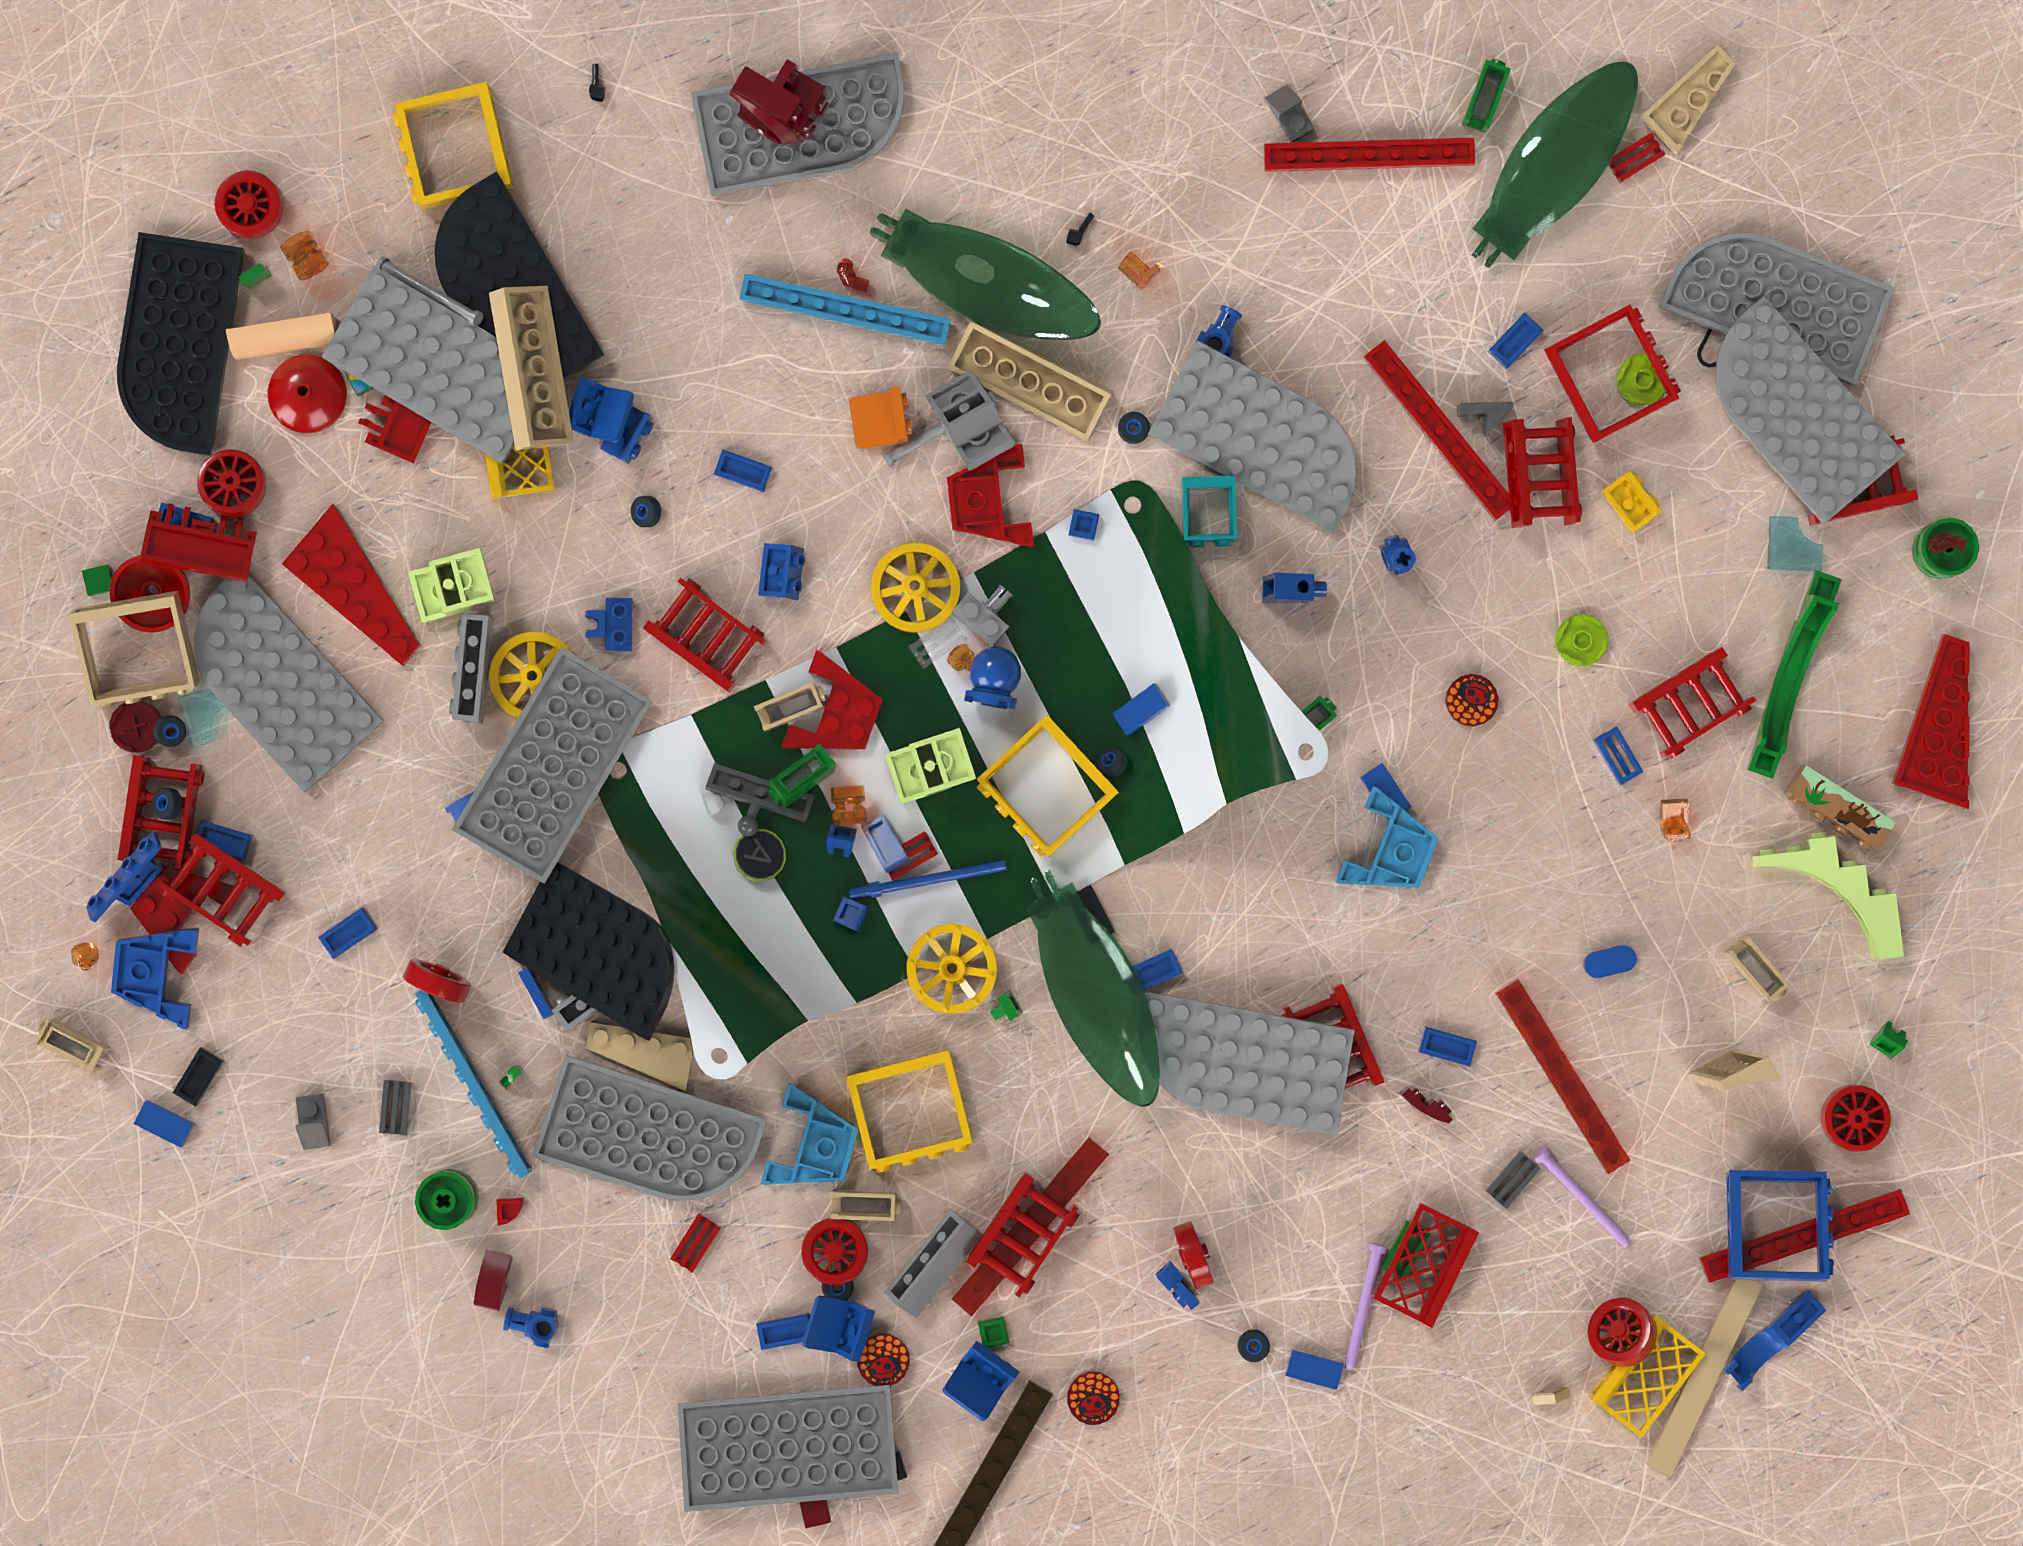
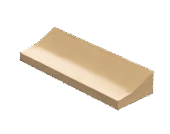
M548 286L503 287L490 292L489 297L515 451L574 443Z
M976 319L970 321L948 366V369L960 375L972 370L983 387L1087 441L1114 392Z
M1734 1049L1688 1073L1693 1083L1722 1091L1751 1082L1782 1081L1769 1056Z

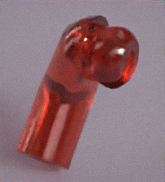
M848 258L842 259L837 265V273L842 284L848 288L866 293L870 280L856 276L853 270V262Z
M1941 532L1930 539L1928 548L1934 554H1939L1948 548L1963 551L1967 539L1947 532Z

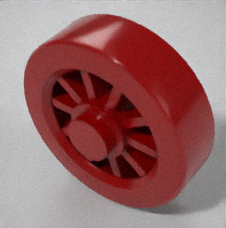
M245 170L230 175L220 184L215 195L214 205L219 221L231 233L241 238L257 239L266 236L277 227L283 215L284 202L280 190L267 176L256 171ZM248 182V189L245 193L240 184ZM255 184H257L260 188L254 193ZM235 186L241 194L239 197L229 194ZM265 193L267 194V198L260 199ZM227 198L236 201L237 204L227 206ZM269 204L268 210L262 208L263 205ZM238 211L233 218L229 214ZM260 212L265 214L262 219L258 216ZM244 217V224L239 223ZM252 217L255 218L256 223L251 224Z
M222 450L213 454L203 463L198 473L197 488L200 497L209 509L220 516L228 518L245 516L260 505L266 493V477L262 468L251 455L240 450ZM233 465L232 470H228L227 466ZM240 466L244 467L240 472H238ZM223 468L224 472L222 474L218 473ZM250 473H251V475H252V477H253V478H245V477L248 476ZM216 477L219 481H213V478ZM254 485V491L251 492L244 488V486ZM244 493L250 497L244 503H242L241 498L239 496V494ZM225 495L223 503L218 501L222 496ZM232 496H235L238 503L237 506H230Z
M410 959L402 976L410 985L433 996L456 1003L465 1002L471 988L470 981L451 971L448 967L420 959Z
M1851 1084L1839 1087L1826 1098L1821 1109V1125L1825 1135L1833 1144L1848 1151L1864 1152L1875 1148L1885 1139L1890 1129L1891 1113L1887 1102L1877 1091L1866 1086ZM1849 1097L1850 1108L1842 1101L1843 1099ZM1856 1097H1860V1098H1861V1100H1860V1102H1859V1104H1858V1107H1857ZM1867 1102H1869L1872 1107L1864 1110ZM1837 1104L1845 1111L1843 1114L1833 1113ZM1874 1112L1875 1119L1869 1118V1114ZM1833 1117L1843 1118V1122L1834 1126ZM1869 1122L1874 1123L1872 1130L1867 1126ZM1848 1126L1844 1135H1841L1838 1132L1839 1130ZM1861 1129H1864L1868 1134L1863 1137ZM1855 1130L1856 1139H1850L1853 1131Z
M828 1218L816 1223L805 1235L801 1248L803 1264L810 1275L821 1283L833 1286L844 1285L856 1279L864 1270L869 1253L868 1244L862 1231L855 1224L845 1219ZM832 1230L841 1231L837 1241L834 1240ZM827 1231L830 1237V1242L828 1243L820 1237V1235ZM847 1233L852 1239L842 1244L844 1234ZM817 1239L825 1245L824 1249L814 1248ZM852 1243H855L856 1251L845 1249ZM813 1252L824 1253L825 1256L815 1261ZM855 1255L853 1263L849 1262L845 1256ZM828 1259L827 1267L823 1270L819 1264ZM842 1260L849 1265L844 1271L841 1270L840 1266ZM833 1263H836L837 1273L829 1272Z
M1188 1221L1173 1227L1180 1248L1178 1250L1185 1270L1188 1269L1195 1289L1199 1290L1214 1284L1206 1260L1211 1258L1206 1244H1200L1192 1222Z
M1619 1297L1602 1303L1594 1311L1589 1320L1587 1334L1591 1348L1600 1358L1617 1367H1629L1640 1363L1651 1353L1657 1339V1326L1652 1314L1644 1306L1633 1299ZM1625 1310L1629 1311L1627 1316H1625ZM1617 1311V1320H1614L1611 1314ZM1607 1318L1611 1322L1610 1326L1603 1325ZM1600 1331L1609 1333L1600 1338Z

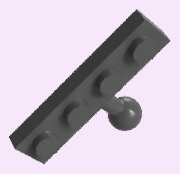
M716 763L712 767L705 787L707 791L750 804L747 815L738 822L739 832L747 837L755 835L759 829L757 816L760 808L806 823L815 797L805 793L788 807L784 808L780 802L776 804L769 796L768 780Z

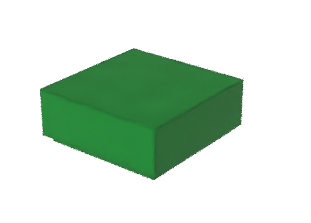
M259 263L239 275V279L246 288L250 289L270 277L271 274L264 265Z
M108 564L82 570L89 597L109 592L112 574Z
M1004 1316L978 1321L981 1340L984 1346L989 1348L1009 1343Z

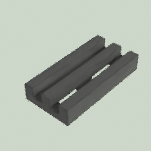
M384 1080L379 1133L407 1135L412 1082ZM390 1086H394L390 1128H387ZM400 1087H404L401 1129H397Z
M1519 1151L1485 1191L1507 1209L1541 1168ZM1522 1159L1524 1161L1522 1166L1516 1171V1173L1510 1178V1180L1504 1185V1187L1498 1192V1194L1494 1192V1190L1499 1186V1184L1505 1179V1177ZM1530 1166L1532 1169L1528 1172V1174L1522 1179V1181L1516 1186V1188L1505 1200L1502 1199V1197L1507 1193V1191L1513 1186V1184Z

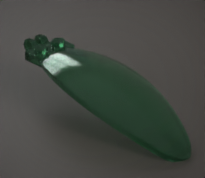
M1625 61L1610 63L1585 76L1554 99L1530 124L1515 145L1502 169L1492 195L1490 207L1472 228L1484 238L1472 253L1474 258L1480 256L1485 246L1490 242L1497 249L1486 260V267L1490 268L1501 252L1514 261L1532 237L1540 234L1561 219L1595 185L1613 158L1623 138L1634 107L1638 89V75L1631 63Z
M905 209L899 221L879 213L878 221L894 229L892 235L875 227L871 228L869 232L881 242L887 243L881 257L902 268L905 267L911 276L938 301L954 312L980 325L1012 335L1049 340L1081 339L1096 333L1101 326L1100 316L1095 305L1078 287L1041 259L1007 241L965 227L929 222L908 209Z
M1048 870L1045 872V878L1053 891L1044 895L1039 880L1035 877L1030 879L1038 899L1025 904V907L1036 929H1038V944L1042 968L1055 1008L1072 1040L1101 1078L1126 1101L1140 1107L1150 1106L1158 1094L1160 1066L1154 1022L1141 981L1131 961L1115 937L1092 912L1084 907L1085 905L1074 883L1071 882L1059 888L1054 875Z

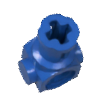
M1221 305V313L1215 325L1210 324L1206 332L1201 330L1197 340L1206 345L1210 340H1218L1222 346L1219 352L1230 357L1234 346L1230 345L1234 337L1231 332L1237 320L1242 318V314L1231 307ZM1229 318L1226 326L1224 327L1223 325L1226 319Z
M1399 535L1385 538V544L1379 546L1387 571H1394L1395 575L1408 572L1413 567V564H1415L1416 556L1411 550L1407 539L1404 537L1399 538Z
M509 1307L503 1325V1330L505 1331L512 1329L525 1332V1337H529L534 1341L533 1345L549 1348L552 1337L559 1328L557 1310L542 1307L541 1312L531 1311L530 1314L514 1311L512 1307ZM541 1321L549 1322L552 1327L551 1333H542L539 1330V1323Z

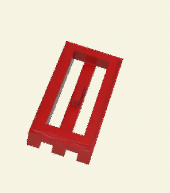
M1652 132L1606 161L1619 183H1622L1666 155L1664 150H1661L1659 147V142L1654 139L1655 136ZM1647 142L1650 143V146H1648L1644 150L1640 151L1639 153L1627 159L1618 166L1615 165L1614 162L1631 153ZM1651 151H1655L1656 154L1623 175L1620 173V170Z
M925 831L901 844L903 849H906L924 839L925 843L906 854L908 859L927 848L931 852L895 873L893 870L888 872L892 880L938 855Z
M698 1213L670 1259L693 1273L721 1227ZM702 1221L705 1224L683 1259L680 1258V1252L699 1222ZM708 1227L713 1228L693 1263H688V1259Z

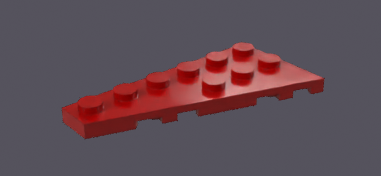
M332 504L283 561L282 565L398 663L404 666L420 648V644L405 619L401 616L391 596L387 593L363 550L356 542L349 527L345 524L338 509Z
M1942 634L1892 784L1968 810V702H1970L1968 675L1970 674V642Z

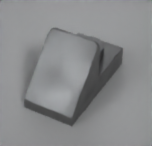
M1288 85L1283 86L1264 98L1291 143L1314 130L1313 124L1301 106V98Z
M1513 402L1460 403L1457 406V417H1464V421H1478L1480 416H1483L1485 437L1513 408Z
M324 1093L296 1097L299 1124L295 1125L303 1150L331 1146Z

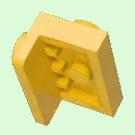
M1628 471L1600 493L1633 534L1661 513L1659 509L1661 505L1653 494L1648 495L1644 490V482L1640 476Z

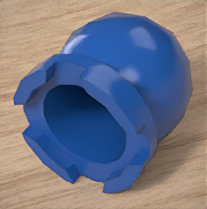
M989 647L980 651L974 657L970 666V680L974 688L965 691L964 701L969 703L974 701L981 703L983 706L1015 710L1017 699L1012 698L1011 693L1018 687L1021 679V666L1017 657L1010 650L1002 647Z

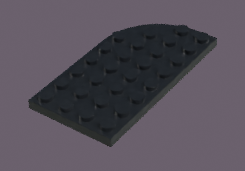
M497 171L458 196L446 211L440 223L435 241L436 270L446 295L473 311L478 310L482 312L483 320L478 326L496 337L489 297L490 292L503 287L548 286L563 380L605 356Z
M138 232L117 363V385L120 398L131 420L144 434L154 441L177 451L212 456L229 351L226 329L233 327L240 283L239 275H241L245 249L242 247Z
M560 862L556 863L545 883L539 882L502 952L650 1041L667 1008L673 988L674 957L669 939L661 925L648 913Z

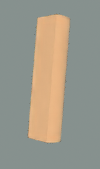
M324 313L226 329V335L233 357L236 360L328 346L338 329V325L334 315Z

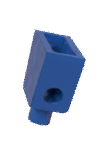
M1274 572L1263 576L1262 603H1308L1314 601V597H1326L1327 594L1326 581H1314V574Z

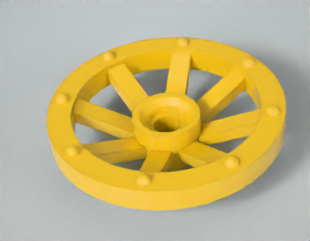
M907 543L893 548L880 559L871 578V596L876 610L891 626L905 632H926L942 625L952 615V611L957 606L960 597V579L955 565L944 552L924 543ZM913 553L931 556V559L919 574L916 571ZM906 555L909 572L907 576L890 565L895 559ZM938 562L944 566L949 575L947 578L926 580ZM884 572L902 582V585L880 590ZM913 582L920 584L919 589L916 591L910 589V585ZM951 586L947 604L929 592L928 589ZM904 593L903 598L891 614L885 607L882 598ZM923 598L941 610L938 615L927 621L925 620L923 610ZM911 600L914 601L918 623L899 619Z
M526 632L510 638L498 649L490 665L489 683L495 700L504 711L516 718L520 716L523 710L515 706L528 689H530L531 695L533 694L546 672L545 668L552 662L560 647L573 654L564 642L546 633ZM536 642H543L553 646L549 653L537 664ZM527 643L528 664H524L511 651L517 646ZM506 658L518 668L520 673L500 676V669L504 659ZM535 671L537 678L534 681H530L529 674ZM521 682L522 684L508 701L500 684Z
M942 924L929 929L916 940L907 960V977L912 991L924 1005L941 1013H963L978 1006L991 992L997 975L996 957L989 942L978 931L962 924ZM945 933H953L949 956L934 937ZM961 934L970 937L978 943L963 956L958 957ZM927 942L941 962L918 960V956ZM981 951L984 952L988 970L965 966V963ZM954 963L957 966V971L949 973L947 970L948 964ZM916 967L939 970V973L921 986L917 978ZM964 974L986 977L982 989L977 994L963 977ZM945 979V992L943 1003L931 998L926 992ZM954 981L958 982L970 1000L959 1004H951Z

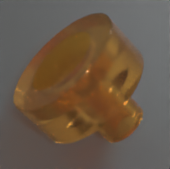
M966 644L957 645L949 653L947 663L955 671L964 669L970 671L974 652Z
M79 943L71 949L72 963L81 967L84 971L90 970L91 966L99 960L98 947L92 943Z

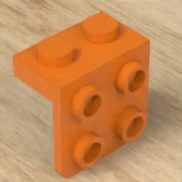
M900 386L891 387L890 392L856 396L849 400L855 445L858 449L908 442L907 435L912 434L910 419H905L903 409L908 408L907 394L901 393Z

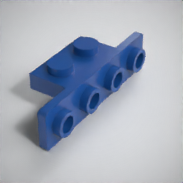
M152 831L146 838H143L130 857L123 860L121 867L115 874L105 881L100 891L89 899L86 909L91 921L96 922L115 900L130 907L163 870L162 864L153 859L161 849L157 833Z

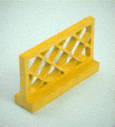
M548 446L540 447L543 449L544 456L538 463L525 455L529 449H524L523 452L516 450L515 452L520 456L511 467L505 462L502 464L484 453L491 500L554 491ZM522 458L535 466L527 478L514 470ZM543 461H545L546 470L540 466ZM503 466L508 469V471H507V473H506L505 475H504ZM537 469L547 475V486L537 487L529 481ZM511 472L524 481L518 489L506 491L505 480ZM526 483H527L529 486H531V488H523V487L525 486Z
M1654 1313L1651 1314L1657 1326V1339L1655 1348L1651 1352H1656L1658 1367L1643 1368L1642 1361L1638 1363L1639 1369L1635 1370L1633 1369L1636 1365L1629 1367L1612 1365L1588 1396L1640 1438L1644 1436L1706 1354ZM1664 1328L1672 1334L1674 1346L1659 1347L1658 1336ZM1677 1338L1684 1344L1678 1345ZM1691 1348L1697 1354L1690 1363L1680 1364L1678 1349ZM1674 1350L1676 1364L1662 1366L1660 1351ZM1687 1367L1682 1373L1681 1368ZM1677 1368V1381L1674 1384L1664 1385L1662 1370ZM1658 1371L1660 1386L1645 1387L1643 1372ZM1640 1373L1641 1388L1627 1390L1625 1379L1628 1375ZM1622 1385L1623 1390L1617 1391ZM1671 1388L1668 1391V1393L1665 1394V1389ZM1661 1389V1402L1658 1405L1648 1406L1646 1391ZM1642 1392L1644 1407L1629 1408L1627 1394ZM1623 1394L1625 1409L1613 1410L1607 1405L1613 1395ZM1649 1410H1654L1649 1416ZM1645 1411L1646 1421L1640 1429L1631 1424L1630 1412ZM1626 1413L1627 1420L1620 1414Z

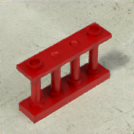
M1572 417L1555 421L1556 427L1526 428L1524 426V419H1514L1503 423L1512 528L1533 525V518L1564 516V526L1581 522L1582 506L1579 503L1574 449L1575 427L1572 424ZM1557 438L1558 453L1528 455L1526 452V439ZM1559 464L1560 480L1531 481L1529 479V465ZM1561 490L1563 506L1533 507L1531 505V492Z
M1895 435L1890 436L1898 446L1905 443L1904 438L1896 440ZM1897 461L1889 468L1893 485L1892 495L1882 497L1881 492L1878 493L1876 481H1874L1866 488L1868 494L1865 496L1866 501L1856 503L1854 498L1827 522L1912 503L1919 500L1917 490L1908 491L1907 487H1904ZM1813 513L1808 515L1810 526L1821 523Z
M680 577L677 582L684 587L682 592L660 621L657 620L655 623H652L648 620L643 629L730 693L735 686L730 681L733 678L732 673L756 641L765 646L767 642L762 639L765 634L754 625L750 628L746 627L699 592L701 586L691 578L685 581ZM694 594L706 604L682 636L678 635L674 639L667 634L670 630L668 627ZM715 610L727 620L703 652L699 651L695 655L688 650L691 646L689 643ZM736 625L748 636L724 668L720 667L717 671L709 665L712 662L711 657Z
M1723 647L1717 648L1628 704L1633 713L1641 710L1643 714H1647L1666 744L1667 748L1659 753L1661 757L1670 756L1672 759L1685 751L1683 746L1734 714L1740 717L1752 709L1750 704L1756 701L1754 696L1743 700L1722 667L1724 664L1722 659L1728 656ZM1706 669L1714 672L1734 704V707L1723 714L1720 713L1700 681V673ZM1685 682L1688 686L1691 685L1712 719L1700 728L1677 694L1679 692L1677 687ZM1661 697L1670 701L1690 733L1678 742H1676L1655 708L1657 706L1655 701Z
M133 755L117 860L123 861L125 858L130 857L138 847L139 831L149 829L180 834L178 850L161 847L154 857L176 860L175 868L181 869L193 852L190 849L189 841L192 836L199 786L203 785L205 772L202 770V765L191 763L190 771L152 766V763H149L150 757ZM151 776L188 782L186 797H181L182 808H184L182 823L147 819L142 815L143 805L152 803L155 793L148 792V789H145L147 779H150Z
M195 833L189 841L194 845L192 847L193 852L169 885L164 881L160 882L158 886L163 889L161 894L173 902L177 898L230 934L228 939L241 947L243 943L248 946L252 940L247 938L246 934L269 902L272 903L274 899L279 902L286 892L198 833ZM208 854L216 859L214 863L215 868L191 900L178 890L202 857L205 858ZM232 870L239 875L236 878L238 882L213 915L201 907V905L223 873ZM253 884L261 890L259 892L260 897L236 930L223 920L247 887L250 888Z
M1342 983L1331 987L1333 993L1329 995L1330 998L1292 1013L1289 1006L1283 1007L1285 1014L1281 1016L1305 1020L1333 1007L1335 1009L1340 1008L1344 1018H1341L1340 1022L1333 1026L1355 1029L1350 1058L1354 1056L1356 1058L1361 1057L1364 1067L1360 1068L1361 1071L1347 1076L1345 1089L1363 1081H1366V1083L1371 1081L1373 1086L1384 1083L1382 1074Z
M1026 1171L966 1259V1262L974 1268L978 1262L982 1265L985 1263L1018 1285L1015 1295L1019 1298L1022 1293L1026 1295L1029 1293L1036 1282L1032 1279L1065 1228L1067 1226L1072 1228L1080 1216L1077 1213L1079 1208L1076 1204L1073 1203L1071 1208L1067 1210L1037 1190L1035 1184L1032 1183L1034 1176ZM1022 1196L1025 1198L1029 1196L1063 1219L1055 1232H1052L1020 1210L1021 1207L1017 1204ZM1008 1218L1010 1220H1017L1048 1241L1040 1255L1005 1232L1006 1229L1002 1226ZM993 1240L997 1243L998 1241L1002 1242L1033 1263L1025 1277L990 1254L991 1251L988 1250V1247Z

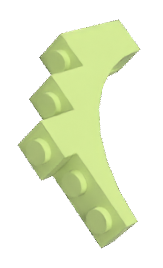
M1827 832L1811 833V839L1803 840L1804 850H1802V845L1786 847V852L1776 853L1774 848L1759 850V856H1752L1753 867L1775 866L1796 870L1814 877L1831 888L1847 903L1858 919L1867 939L1871 959L1904 957L1896 893H1888L1887 889L1871 890V895H1869L1866 865H1857V860L1841 862V867H1839L1835 836L1827 837Z

